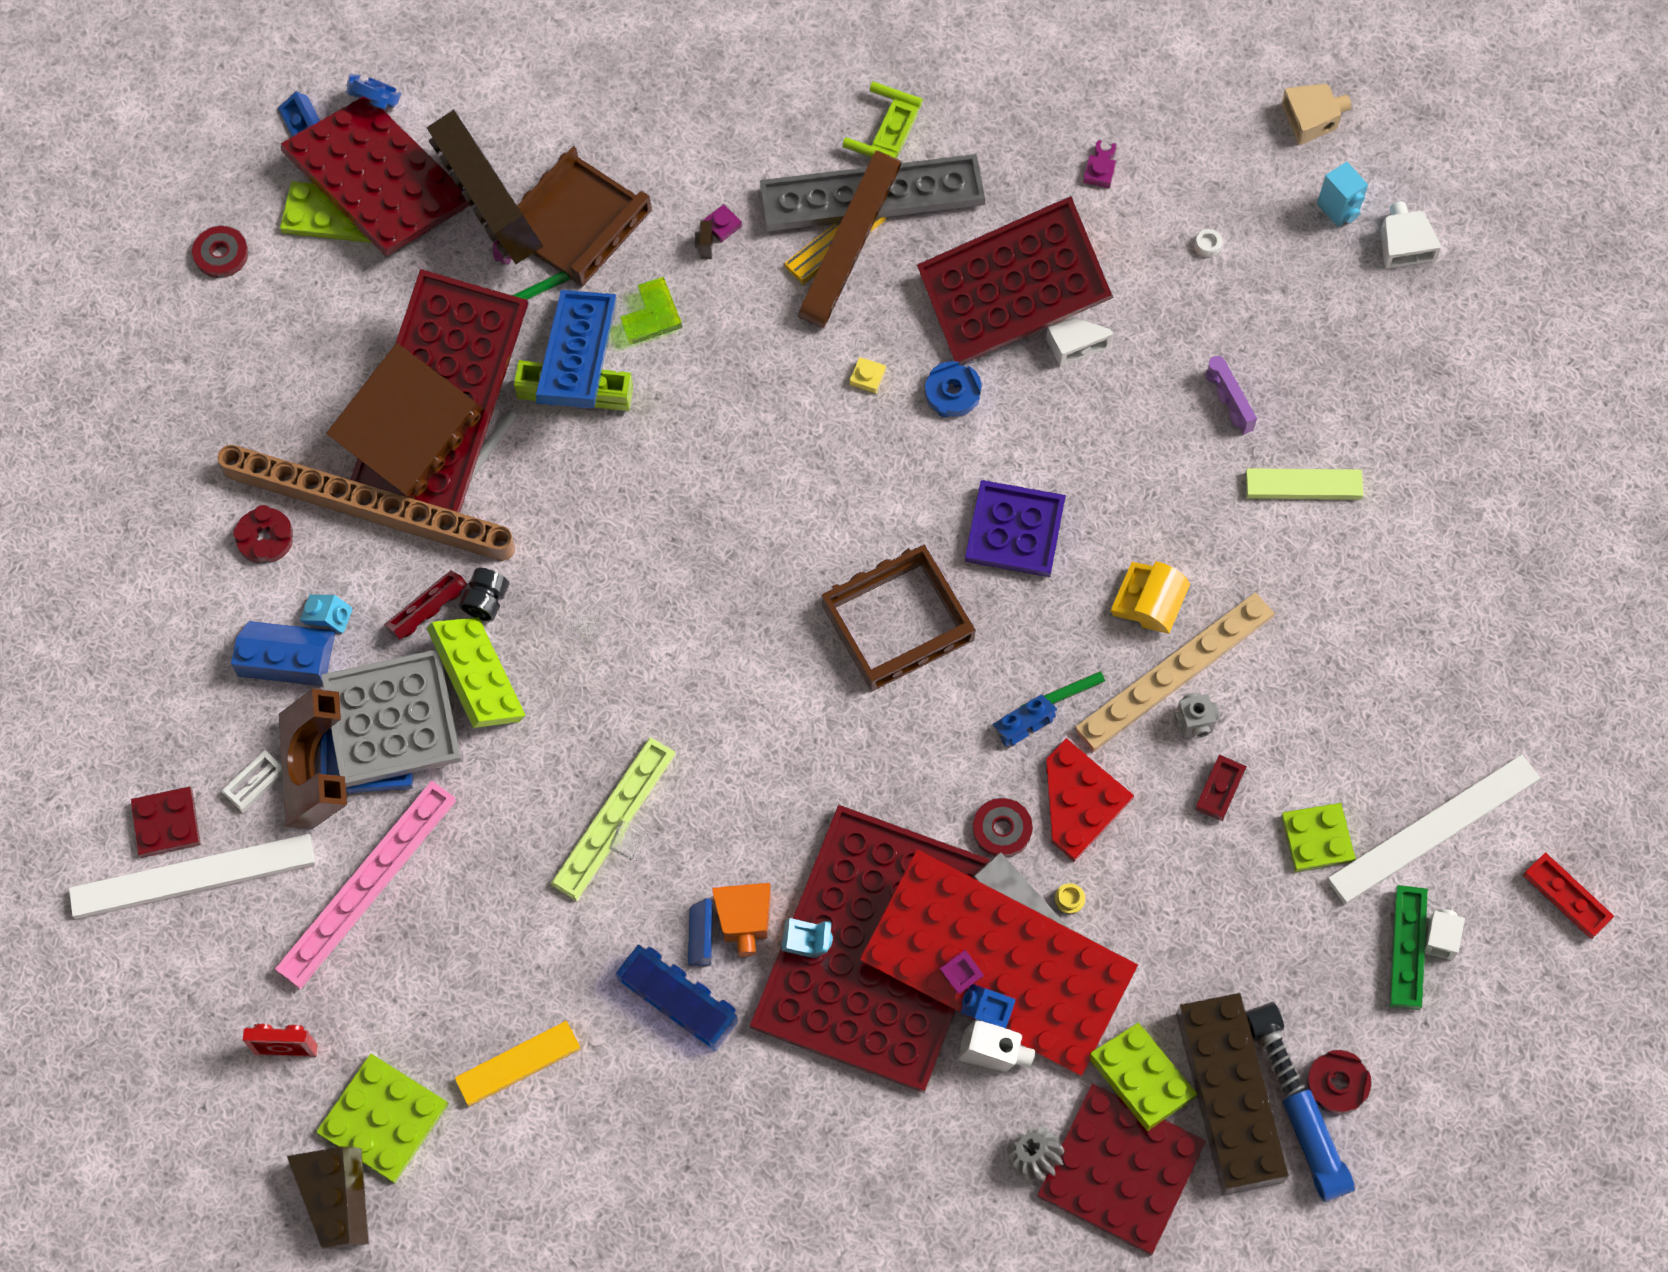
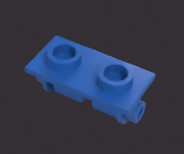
M1041 694L1010 714L1005 715L992 725L1002 735L1000 739L1004 746L1011 745L1013 747L1016 743L1029 736L1027 731L1029 727L1033 732H1036L1047 724H1051L1053 718L1056 717L1055 711H1057V708Z

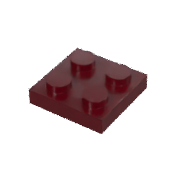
M190 786L131 799L138 855L141 858L201 845L193 790Z

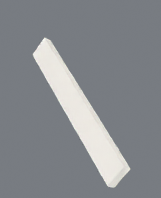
M1520 755L1327 879V882L1343 904L1346 905L1528 789L1541 778L1526 758Z
M310 834L70 887L72 915L75 919L314 866L316 862Z

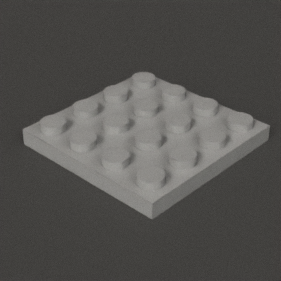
M437 650L321 674L324 690L339 692L341 720L333 725L331 730L340 776H345L346 787L462 762L443 664Z

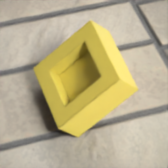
M859 357L850 378V385L876 394L885 374L886 365Z

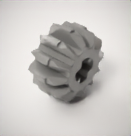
M1029 1126L1026 1135L1018 1133L1020 1140L1010 1143L1013 1152L1009 1154L1010 1161L1014 1164V1170L1031 1182L1036 1177L1044 1182L1047 1173L1055 1175L1054 1167L1063 1165L1060 1156L1065 1152L1059 1142V1138L1055 1133L1049 1132L1042 1126L1037 1131Z

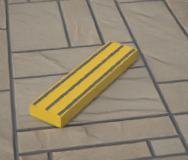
M885 217L877 218L870 232L885 221ZM840 223L832 225L784 263L785 268L802 285L817 274Z

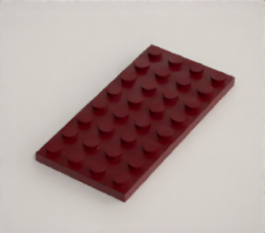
M422 269L419 271L396 342L474 400L483 410L480 412L481 417L477 424L472 428L469 427L462 435L463 441L460 446L455 450H451L445 457L446 462L443 468L438 473L431 475L427 481L428 486L420 496H415L414 499L460 513L529 302L523 298ZM357 458L350 480L408 497Z

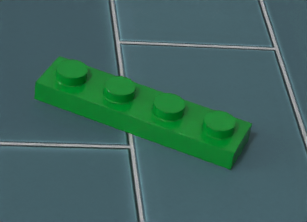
M1397 885L1395 888L1389 1007L1414 1010L1422 1008L1428 888Z

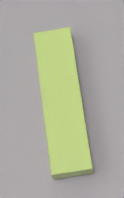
M1247 468V499L1362 500V469Z

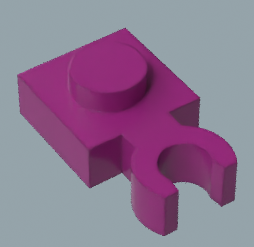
M1098 140L1095 145L1096 156L1089 155L1083 183L1110 188L1116 166V160H1112L1116 152V143H1112L1110 150L1104 151L1101 149L1102 140Z

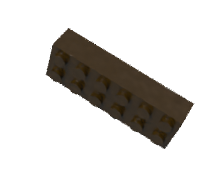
M453 109L426 127L432 136L428 140L437 154L443 153L439 156V159L448 172L453 169L450 176L459 189L465 188L462 190V195L470 207L476 205L472 209L480 223L483 225L487 222L484 228L493 243L499 240L495 245L504 258L510 256L515 265L544 247L455 110Z
M1241 993L1179 1005L1176 1017L1222 1196L1284 1183L1289 1174Z

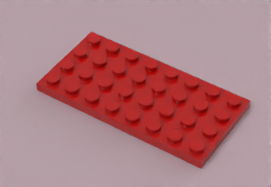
M918 849L860 958L861 961L961 1013L962 998L968 988L958 994L940 968L963 950H966L984 974L973 984L1016 999L1006 1029L1022 1035L1021 1045L1034 1049L1038 1054L1080 1076L1083 1075L1091 1059L1089 1057L1090 1053L1096 1050L1138 967L1137 963Z

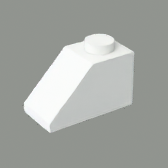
M1075 317L1049 326L1046 335V341L1060 367L1110 348L1113 339L1111 329Z

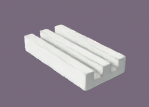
M264 750L221 792L244 813L282 777V765ZM266 761L269 762V764L261 772L255 775L248 782V784L244 786L236 795L232 794L260 766H262ZM276 768V770L273 773H271L258 787H256L242 802L240 801L257 784H259L272 770Z

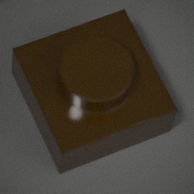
M700 221V232H695V248H700L701 259H712V221Z

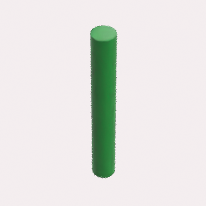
M559 272L512 296L528 300L570 280V278L564 272Z
M1099 671L1043 696L1052 704H1055L1105 682L1102 672Z

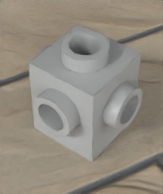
M1188 694L1182 700H1179L1177 710L1174 711L1176 727L1178 729L1181 728L1184 739L1208 736L1210 733H1213L1216 721L1219 720L1217 705L1215 702L1211 703L1209 694Z

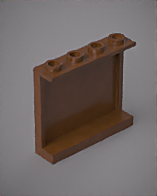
M572 146L567 153H563L559 157L556 165L542 175L539 183L532 190L527 191L522 201L517 205L544 246L533 254L559 272L567 274L571 280L582 287L652 211L650 195L642 190L637 195L579 158L575 146Z
M396 342L326 434L406 496L414 499L415 496H420L428 486L427 481L431 475L438 473L443 468L446 462L445 457L448 453L460 446L463 441L462 435L466 430L477 424L483 408Z

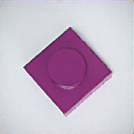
M724 204L703 219V221H712L713 235L721 243L742 227V221Z
M963 950L940 968L958 994L984 976L966 950Z

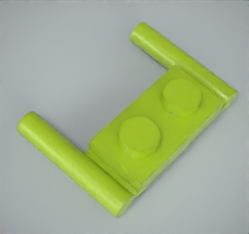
M872 81L869 92L892 99L891 106L872 146L845 137L842 147L871 158L876 150L898 158L918 116V110L922 106L923 99Z

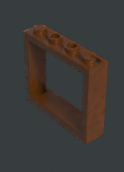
M925 544L911 551L908 548L901 556L893 560L886 559L880 562L875 569L867 573L859 572L850 581L840 586L839 584L833 585L831 590L821 595L823 609L871 692L975 641L976 629ZM921 566L956 627L871 669L836 608Z

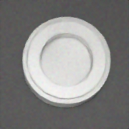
M1201 230L1195 237L1194 249L1200 256L1214 257L1221 250L1222 237L1215 230Z

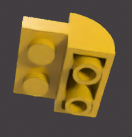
M1132 561L1110 611L1115 617L1140 622L1142 628L1169 634L1190 583L1180 571L1167 564L1155 561L1154 565L1151 566Z

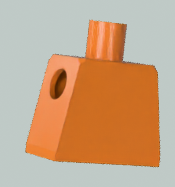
M770 882L712 888L724 941H737L738 956L740 957L756 955L755 939H766L768 937L771 904Z

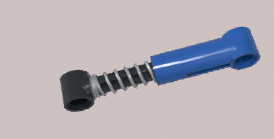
M1272 1001L1245 1011L1253 1041H1259L1260 1045L1263 1046L1262 1050L1267 1052V1061L1272 1063L1271 1071L1276 1072L1275 1080L1280 1082V1091L1286 1095L1282 1104L1312 1171L1313 1183L1319 1197L1323 1202H1327L1354 1192L1355 1185L1351 1173L1339 1157L1311 1090H1303L1305 1085H1301L1299 1081L1301 1075L1296 1074L1294 1069L1296 1065H1292L1290 1060L1292 1055H1288L1286 1051L1287 1045H1284L1282 1042L1284 1022L1277 1005Z

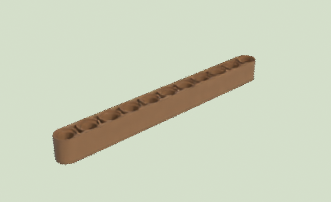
M227 445L218 452V462L226 477L232 480L495 560H508L515 553V544L511 531L504 526L240 446ZM232 460H238L236 464L228 465ZM259 468H265L261 473H254ZM285 476H292L287 481H281ZM312 484H318L314 489H307ZM338 492H345L341 497H334ZM365 500H372V502L366 506L361 505V503ZM392 508H399L396 513H387ZM419 516L426 517L421 522H414V520ZM446 524L453 525L449 530H441ZM471 533H480L476 538H468ZM498 541H507L504 546H495Z

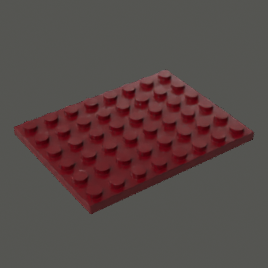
M838 804L793 916V919L817 925L824 921L830 922V932L833 936L831 947L827 953L816 958L781 951L780 949L750 1023V1029L925 1094L956 1010L861 961L860 958L917 849L970 877L978 873L991 859Z

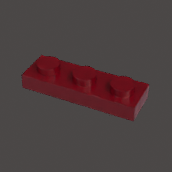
M450 570L388 620L384 626L390 634L399 640L408 637L416 631L417 626L421 622L434 617L439 612V608L447 601L456 599L462 593V589L468 584L461 575Z

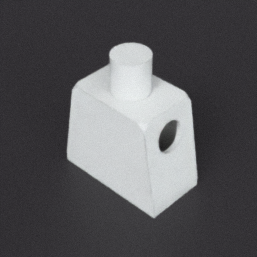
M1405 202L1392 204L1389 207L1391 215L1385 217L1381 227L1385 269L1436 261L1441 245L1425 213L1422 211L1408 213Z
M975 1019L964 1030L957 1061L1007 1072L1015 1064L1030 1068L1033 1063L1035 1050L1020 1046L1022 1038L1020 1033Z

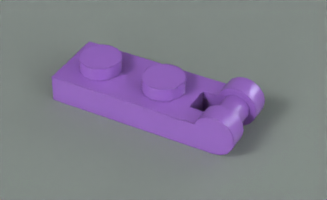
M1213 356L1208 363L1206 379L1210 383L1216 384L1219 400L1222 404H1227L1233 425L1239 427L1243 435L1254 431L1257 421L1255 413L1224 358Z

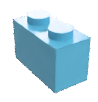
M1346 161L1325 175L1317 205L1337 227L1345 222L1351 223L1361 213L1360 209L1365 200L1368 184Z

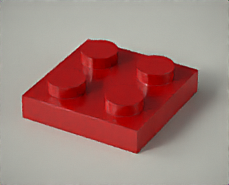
M255 1024L254 1028H244L242 1040L254 1055L317 1057L318 1044L309 1032L304 1030L303 1026L286 1025L285 1029H273V1026L268 1024Z

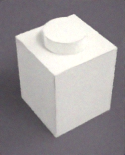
M1434 910L1428 920L1425 954L1453 960L1459 952L1465 918L1457 916V913L1451 910Z

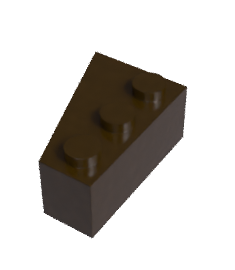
M342 1146L288 1155V1162L321 1248L342 1249L368 1245L362 1149Z

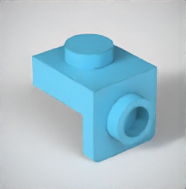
M309 594L300 621L308 626H329L337 633H344L352 613V607L336 595Z
M792 918L785 920L781 951L812 958L827 953L833 940L832 933L830 932L831 923L824 921L817 925Z

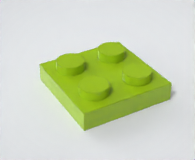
M1341 802L1282 812L1281 818L1295 873L1348 864L1356 860Z

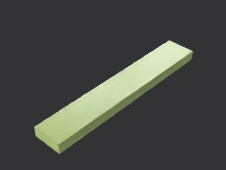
M649 737L551 882L552 887L575 901L579 899L674 758L675 751Z

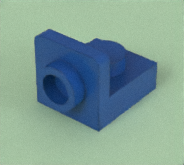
M972 984L963 995L961 1013L1006 1029L1016 999Z

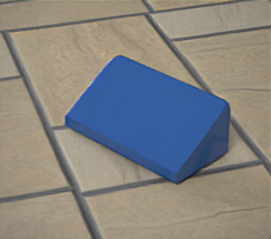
M297 91L278 107L292 137L321 121L308 96Z
M710 898L692 905L689 909L688 965L710 966L712 963L713 904Z

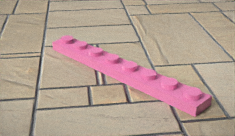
M431 780L275 970L301 990L456 802L455 797Z

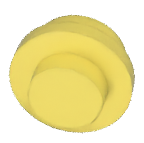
M1067 883L1057 889L1055 904L1060 911L1066 914H1074L1079 912L1084 906L1085 894L1078 885Z

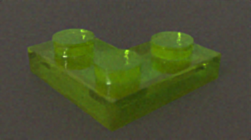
M664 276L637 285L645 309L620 316L629 345L682 328L680 316Z

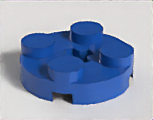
M349 74L346 83V93L356 98L364 96L371 99L370 103L383 109H386L387 106L395 107V105H398L402 93L396 92V88L370 77L368 80L361 81V75Z
M955 361L944 362L934 367L930 372V376L925 384V397L930 407L937 411L941 417L962 416L971 412L979 404L982 389L981 380L978 373L970 366L967 368ZM950 384L961 388L956 394L947 392L948 385Z

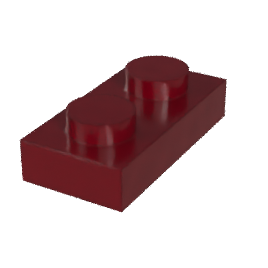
M1219 754L1195 810L1223 822L1247 766Z

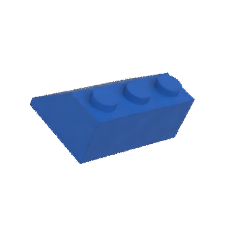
M248 621L236 638L231 666L238 677L323 686L321 674L328 672L336 632L334 630Z

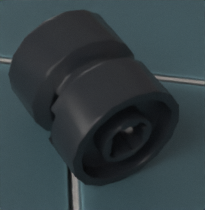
M479 567L474 570L468 583L471 589H467L464 592L459 607L471 617H479L480 620L491 622L495 619L500 608V604L497 601L504 598L510 583L501 574Z

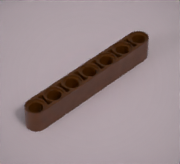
M878 150L874 152L801 305L798 318L823 329L826 326L902 164L901 160Z

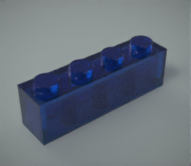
M638 944L617 970V980L716 1052L738 1023V1018L735 1014L736 1009L723 999L718 1002L711 997L710 994L712 992L702 983L696 982V984L690 982L685 978L687 974L677 965L672 964L668 966L661 961L663 957L652 947L648 946L645 949Z

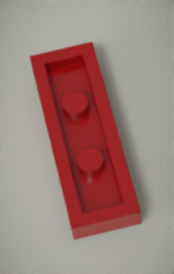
M1546 852L1523 874L1536 889L1591 940L1615 917Z

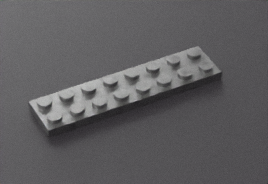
M977 154L902 163L877 218L985 205V194ZM867 167L760 180L767 232L841 223Z

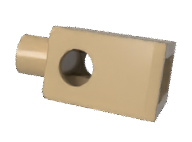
M1327 84L1285 88L1281 102L1299 145L1336 130L1341 119V113L1351 110L1349 96L1346 94L1334 98L1331 88Z

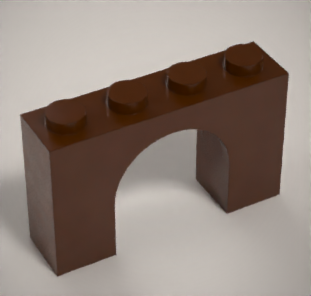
M312 688L278 714L286 827L314 829L347 806L345 776L315 775L314 768L315 753L320 738L329 728L341 720L339 692Z

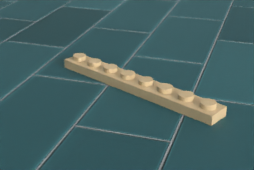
M1255 592L1075 727L1076 733L1095 752L1271 620L1275 613Z

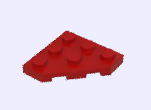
M1066 738L1046 759L1052 843L1075 862L1133 800L1134 795Z

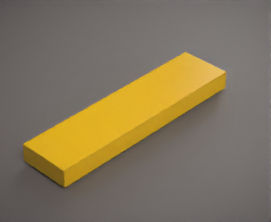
M566 1020L454 1078L468 1107L580 1051L581 1047Z

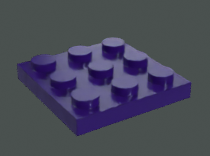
M981 480L965 562L1051 577L1066 495Z

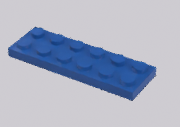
M570 290L560 291L536 392V404L578 408L595 407L616 308V294Z

